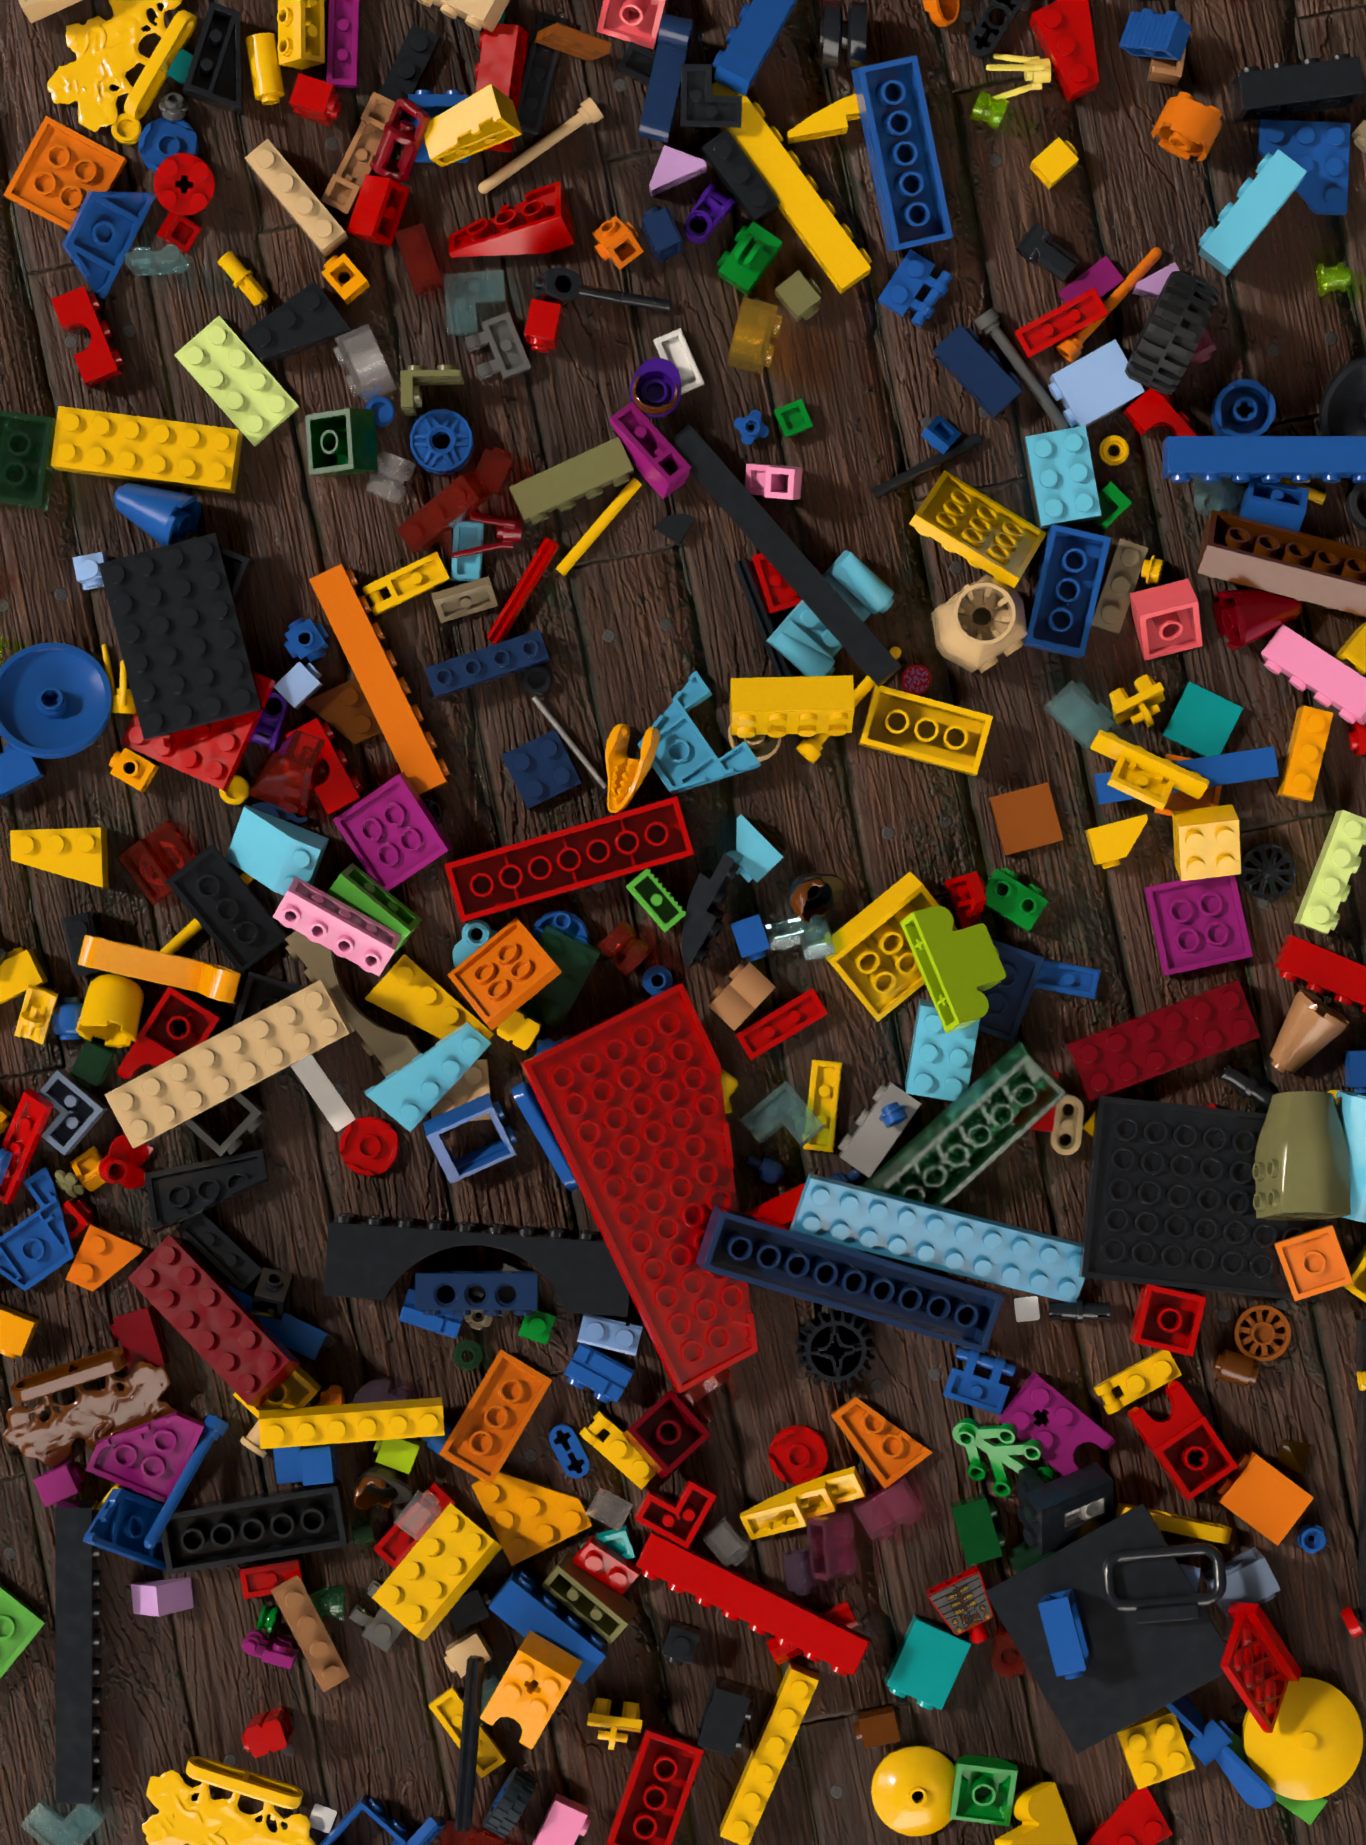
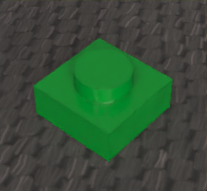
M802 398L774 410L775 417L785 439L813 428Z
M540 1309L532 1310V1315L524 1316L518 1336L547 1345L556 1315Z

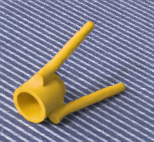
M102 644L105 673L112 691V713L136 714L131 689H127V673L124 661L121 660L120 689L116 688L115 691L108 647L106 644Z

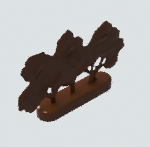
M114 1347L25 1376L17 1380L10 1387L14 1399L20 1403L29 1402L41 1397L42 1399L33 1410L25 1406L9 1408L6 1414L9 1427L2 1437L6 1439L8 1444L17 1445L22 1455L30 1459H38L42 1464L54 1468L58 1467L69 1457L72 1444L76 1438L85 1439L87 1446L95 1449L100 1439L176 1412L177 1410L173 1409L168 1403L159 1401V1397L171 1384L168 1374L163 1366L155 1367L151 1363L140 1361L134 1365L128 1376L124 1378L115 1376L113 1374L122 1370L128 1360L123 1348ZM106 1377L105 1388L102 1390H87L82 1385L83 1383ZM116 1383H122L125 1387L124 1391H120ZM75 1387L79 1395L77 1401L68 1405L59 1404L53 1401L52 1398L53 1393ZM48 1405L50 1406L51 1415L48 1421L42 1422L40 1420L41 1411H46V1406ZM54 1406L60 1407L62 1412H55ZM35 1412V1420H31L30 1414Z

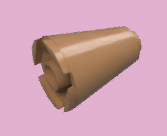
M1303 988L1296 993L1270 1053V1057L1273 1059L1272 1066L1284 1074L1288 1071L1295 1073L1341 1034L1349 1024V1021L1334 1007H1328L1321 1002L1323 999Z

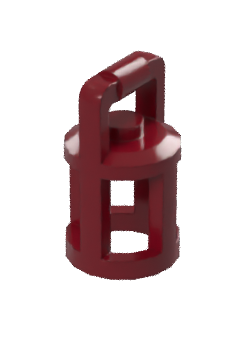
M407 98L396 100L389 121L385 123L383 128L384 134L377 152L373 155L370 162L371 169L382 177L391 178L396 182H407L412 173L411 168L420 146L423 145L424 135L430 122V116L423 108ZM403 110L419 120L417 128L409 121H399ZM396 141L405 145L399 160L390 157ZM387 166L393 167V168H395L396 170H398L399 172H395V171L389 170V169H387L386 167H387Z

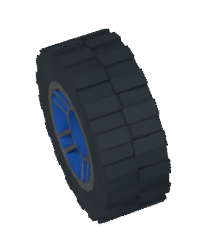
M515 1767L507 1776L490 1804L482 1826L501 1838H505L525 1810L536 1788L537 1779L520 1768Z

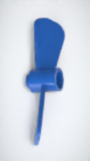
M1187 1695L1166 1705L1194 1734L1186 1742V1745L1205 1766L1215 1759L1247 1804L1256 1809H1263L1271 1806L1276 1801L1274 1791L1229 1748L1233 1743L1229 1737L1233 1733L1222 1720L1216 1723L1212 1719L1207 1723Z

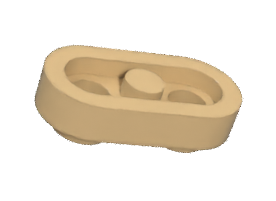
M1062 1095L1056 1099L1053 1132H1050V1144L1061 1155H1071L1081 1145L1084 1107L1082 1102L1073 1095ZM1065 1104H1071L1073 1107L1070 1115H1064L1062 1112ZM1063 1134L1070 1136V1142L1067 1145L1060 1143V1136Z

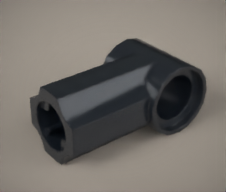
M1037 224L1031 226L1015 248L1024 259L1032 264H1039L1062 282L1065 281L1079 262V259L1057 244L1055 238L1047 230Z

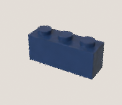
M959 325L934 348L932 355L994 420L1021 394L1022 389L1019 387L1021 382L1011 371L1006 373L998 365L1001 361L990 349L985 351L978 344L980 339L971 328L967 327L964 329Z

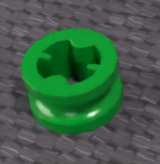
M263 1604L257 1630L260 1631L265 1628L267 1633H272L279 1607L275 1606L271 1609L268 1607V1604Z

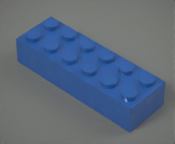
M917 55L851 70L887 251H897L953 238Z

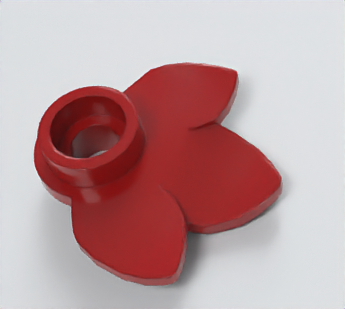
M125 1134L118 1136L111 1143L108 1155L99 1164L98 1172L100 1177L107 1183L114 1184L119 1182L126 1189H134L145 1185V1171L140 1167L152 1153L153 1147L144 1143L133 1149ZM115 1163V1169L109 1172L110 1167Z

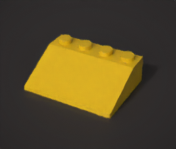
M911 872L907 873L817 947L877 1022L925 984L900 922L914 911L939 904ZM953 925L952 930H953V931L958 930V929L956 928V926Z

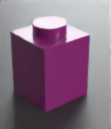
M72 1461L46 1471L33 1479L45 1508L78 1493L84 1488L82 1485L84 1482L83 1474L78 1466H73Z

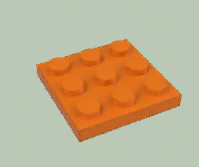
M45 116L3 196L69 231L88 191H111L127 160L106 147Z
M516 917L447 976L484 1023L493 1031L561 974L562 971Z

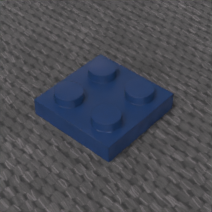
M556 729L501 755L528 810L582 784Z

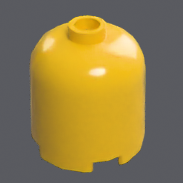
M115 973L100 975L93 979L86 993L76 1028L77 1033L88 1041H92L93 1036L105 1040L104 1045L108 1047H130L132 1041H136L144 1002V993L141 987L128 976Z

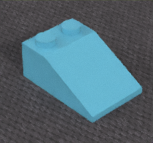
M245 805L226 860L272 891L285 895L295 876L313 885L329 838Z

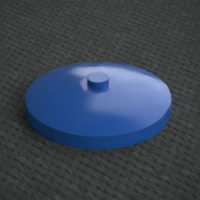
M40 643L20 650L1 666L0 735L16 750L26 755L43 759L68 757L90 746L106 728L111 716L113 703L110 683L99 662L84 650L64 643Z

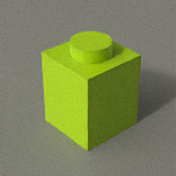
M413 1438L377 1440L373 1450L374 1453L378 1454L375 1462L410 1474L422 1442Z

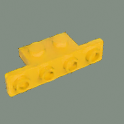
M1099 730L1090 746V749L1117 761L1107 785L1160 810H1163L1172 788L1200 799L1210 783L1208 779L1203 778L1199 773L1186 770L1174 764L1171 760L1146 751L1145 748L1122 740L1110 732Z

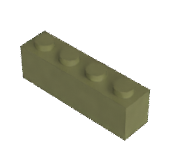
M616 437L512 485L509 489L525 524L531 521L532 525L548 519L547 513L556 509L564 512L576 506L575 500L586 496L587 500L599 496L603 493L602 488L612 483L614 487L627 483L631 480L630 475L634 474V469L619 437Z

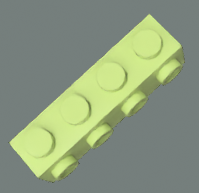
M1345 810L1336 811L1294 924L1321 934H1328L1330 929L1334 930L1340 918V913H1337L1341 901L1345 902L1349 895L1351 885L1347 883L1351 873L1356 874L1360 866L1362 857L1358 856L1361 846H1366V818Z

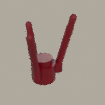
M460 510V515L470 517L472 521L496 525V538L502 539V542L453 552L451 556L457 558L498 549H512L513 542H521L522 519L502 518L474 511Z

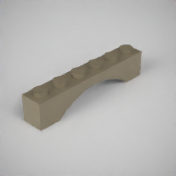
M294 931L285 938L289 944L285 947L296 962L299 959L302 960L307 967L304 973L309 980L315 983L320 979H325L352 1033L356 1030L363 1040L359 1043L370 1057L373 1054L376 1055L381 1062L378 1068L385 1077L395 1070H400L412 1062L411 1059L422 1053L409 1035L394 1032L378 1025L364 1015L352 1002L342 985L337 971L335 953L319 943L310 941L298 931Z

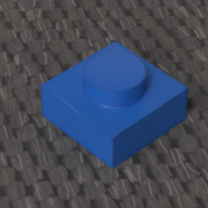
M940 415L921 434L933 448L940 451L943 455L961 435L956 428Z

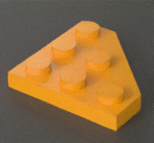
M499 1471L491 1486L481 1480L471 1485L501 1546H503L502 1548L511 1566L593 1525L578 1496L566 1494L530 1480L526 1481L503 1471Z

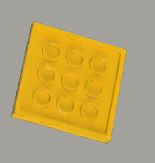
M945 470L909 523L915 527L919 534L933 538L941 543L945 550L959 554L967 559L971 566L985 570L993 575L994 579L1012 588H1015L1047 534Z

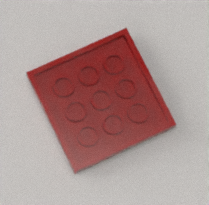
M253 671L264 710L276 681ZM263 710L145 741L136 711L121 744L227 792Z

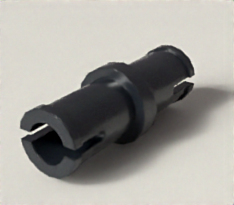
M1230 1063L1224 1066L1218 1077L1219 1080L1240 1091L1242 1097H1250L1267 1110L1269 1109L1272 1095L1277 1094L1259 1083L1258 1078L1254 1075L1248 1076Z
M1076 1299V1302L1069 1303L1049 1301V1321L1076 1320V1323H1083V1320L1110 1321V1302H1083V1299Z

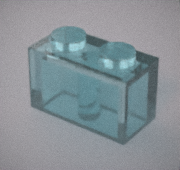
M1071 680L1043 708L1086 750L1090 748L1099 730L1106 732L1114 724L1110 719L1113 714L1101 702L1096 705L1089 698L1092 693L1083 683L1078 681L1075 684Z

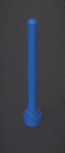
M208 1414L204 1420L205 1426L202 1430L204 1435L144 1540V1546L147 1549L155 1547L213 1441L223 1437L229 1425L220 1418Z

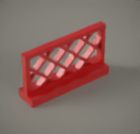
M1231 1602L1228 1614L1234 1621L1220 1667L1263 1732L1272 1733L1288 1682H1299L1302 1671L1259 1604Z

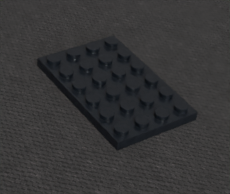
M217 533L99 563L145 741L263 710Z

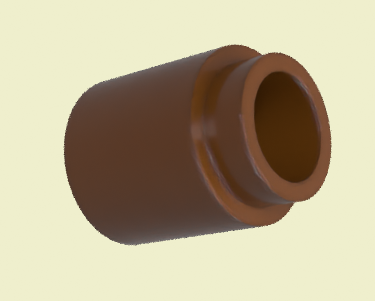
M1227 1349L1222 1354L1217 1353L1212 1366V1370L1216 1371V1378L1242 1387L1246 1385L1253 1386L1260 1369V1364L1254 1362L1253 1358Z

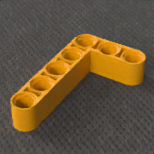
M86 934L78 960V965L194 991L208 998L227 1003H234L241 973L224 966Z

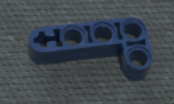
M665 13L662 15L657 40L658 45L638 137L665 143L669 141L681 88L682 64H686L693 33L692 19Z

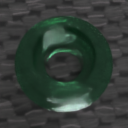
M472 1340L459 1342L453 1350L454 1363L462 1370L477 1368L483 1359L482 1348L477 1342ZM465 1350L471 1351L473 1359L470 1361L464 1360L462 1352Z
M361 1519L356 1520V1526L351 1527L354 1544H360L362 1550L367 1549V1545L374 1544L370 1521L362 1522Z

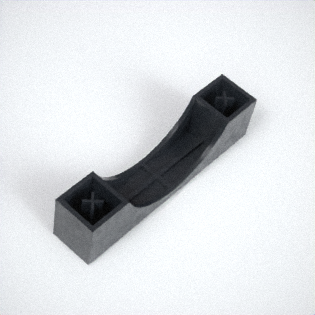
M339 1213L336 1218L328 1223L323 1296L385 1300L399 1277L419 1260L451 1247L481 1245L508 1251L535 1266L555 1287L567 1313L628 1317L629 1291L603 1237L598 1236V1231L580 1230L579 1235L568 1234V1229L556 1227L550 1228L549 1232H538L537 1226L521 1225L518 1230H507V1224L490 1223L488 1228H477L478 1223L470 1221H460L458 1226H448V1221L441 1219H430V1222H427V1224L417 1223L418 1218L400 1217L397 1222L387 1221L388 1216L370 1215L367 1220L357 1219L358 1214Z

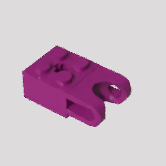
M1035 1371L1004 1406L1001 1415L996 1416L1001 1424H1013L1017 1428L1016 1436L1021 1441L1027 1442L1030 1439H1035L1041 1442L1043 1445L1041 1457L1063 1476L1080 1469L1074 1463L1073 1457L1076 1447L1080 1444L1092 1442L1103 1450H1108L1115 1443L1114 1438ZM1043 1409L1047 1410L1045 1412L1046 1418L1043 1421L1035 1422L1034 1412L1037 1410L1042 1412Z

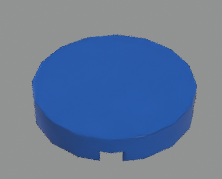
M164 117L153 120L146 125L140 134L138 144L142 160L148 169L156 173L159 165L170 155L179 152H190L198 155L200 149L198 136L190 124L182 119L172 121Z

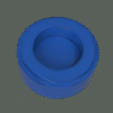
M373 397L365 406V409L374 410L375 427H386L395 418V407L386 397Z

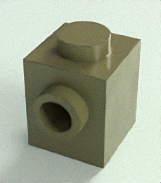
M799 270L775 288L774 295L796 322L801 318L807 321L820 310L818 308L821 302V297L819 296L821 293L820 288L813 279L806 280Z

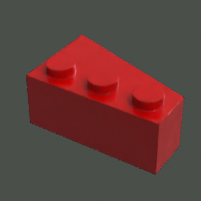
M1057 0L1033 12L1029 24L1046 58L1050 59L1051 69L1068 103L1095 90L1099 83L1089 0Z

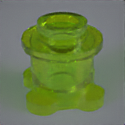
M1342 262L1333 267L1324 268L1323 263L1318 264V267H1316L1319 297H1324L1327 291L1340 290L1345 292L1346 286L1351 285L1349 267L1344 268Z

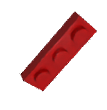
M1094 287L1014 332L1027 357L1031 358L1104 318L1109 313Z
M811 988L735 1035L750 1060H753L828 1013L814 989Z
M434 1481L372 1549L395 1569L450 1503L455 1505L457 1501Z

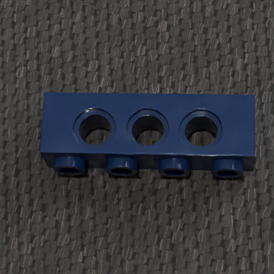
M539 629L426 667L425 670L434 697L438 699L551 660Z
M417 1271L415 1273V1310H423V1315H441V1310H453V1315L463 1316L471 1315V1310H483V1315L494 1316L502 1315V1310H514V1315L526 1316L532 1315V1310H538L539 1271ZM444 1285L451 1286L455 1291V1298L451 1301H444L439 1296V1288ZM478 1285L485 1290L486 1296L483 1300L475 1301L470 1297L469 1289L472 1286ZM506 1285L513 1287L516 1291V1298L512 1301L503 1300L499 1294L501 1287Z

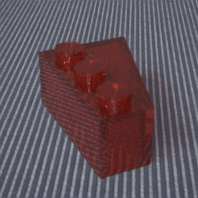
M296 729L282 744L280 750L277 753L274 752L270 760L261 766L248 795L282 807L289 813H298L305 816L315 794L314 788L318 786L325 740Z

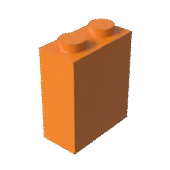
M1251 1450L1248 1455L1243 1453L1236 1462L1238 1468H1236L1230 1479L1226 1477L1221 1481L1216 1489L1218 1495L1215 1498L1278 1546L1314 1497Z

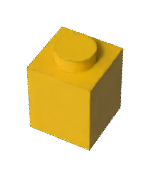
M1058 137L1031 162L1029 168L1050 190L1077 165L1079 159L1076 155H1078V152L1069 141L1063 142Z

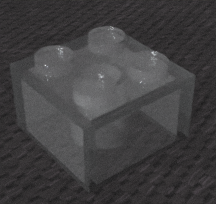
M369 324L335 338L338 346L333 348L342 369L348 368L350 374L346 375L345 379L354 397L360 396L365 403L373 397L382 396L397 389Z

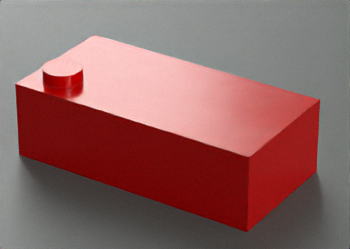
M647 1724L607 1836L606 1845H671L704 1753V1748L697 1746V1742Z

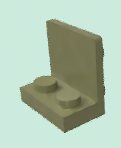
M424 365L407 366L408 370H400L401 408L405 416H417V407H423V394L420 386L465 385L462 370H456V365H439L438 370H426Z

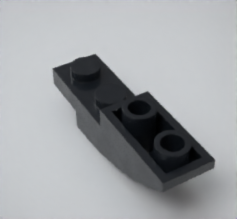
M735 850L724 853L715 872L711 869L701 872L693 887L687 904L682 931L683 965L687 968L704 962L710 952V948L707 947L712 938L715 939L723 929L724 923L721 921L725 912L717 907L722 905L728 895V891L725 890L730 880L733 882L742 869L739 863L743 855Z

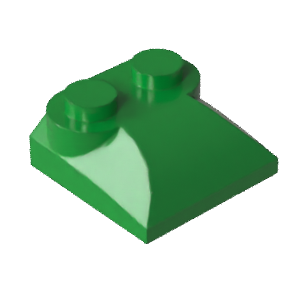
M964 1755L957 1758L949 1819L1010 1827L1018 1774L1017 1765L1005 1759L978 1755Z

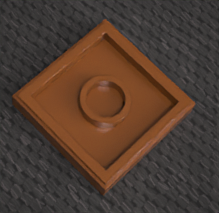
M558 22L538 31L535 38L536 43L588 62L609 54L612 45L610 41Z
M1048 782L989 798L1004 856L1063 840Z

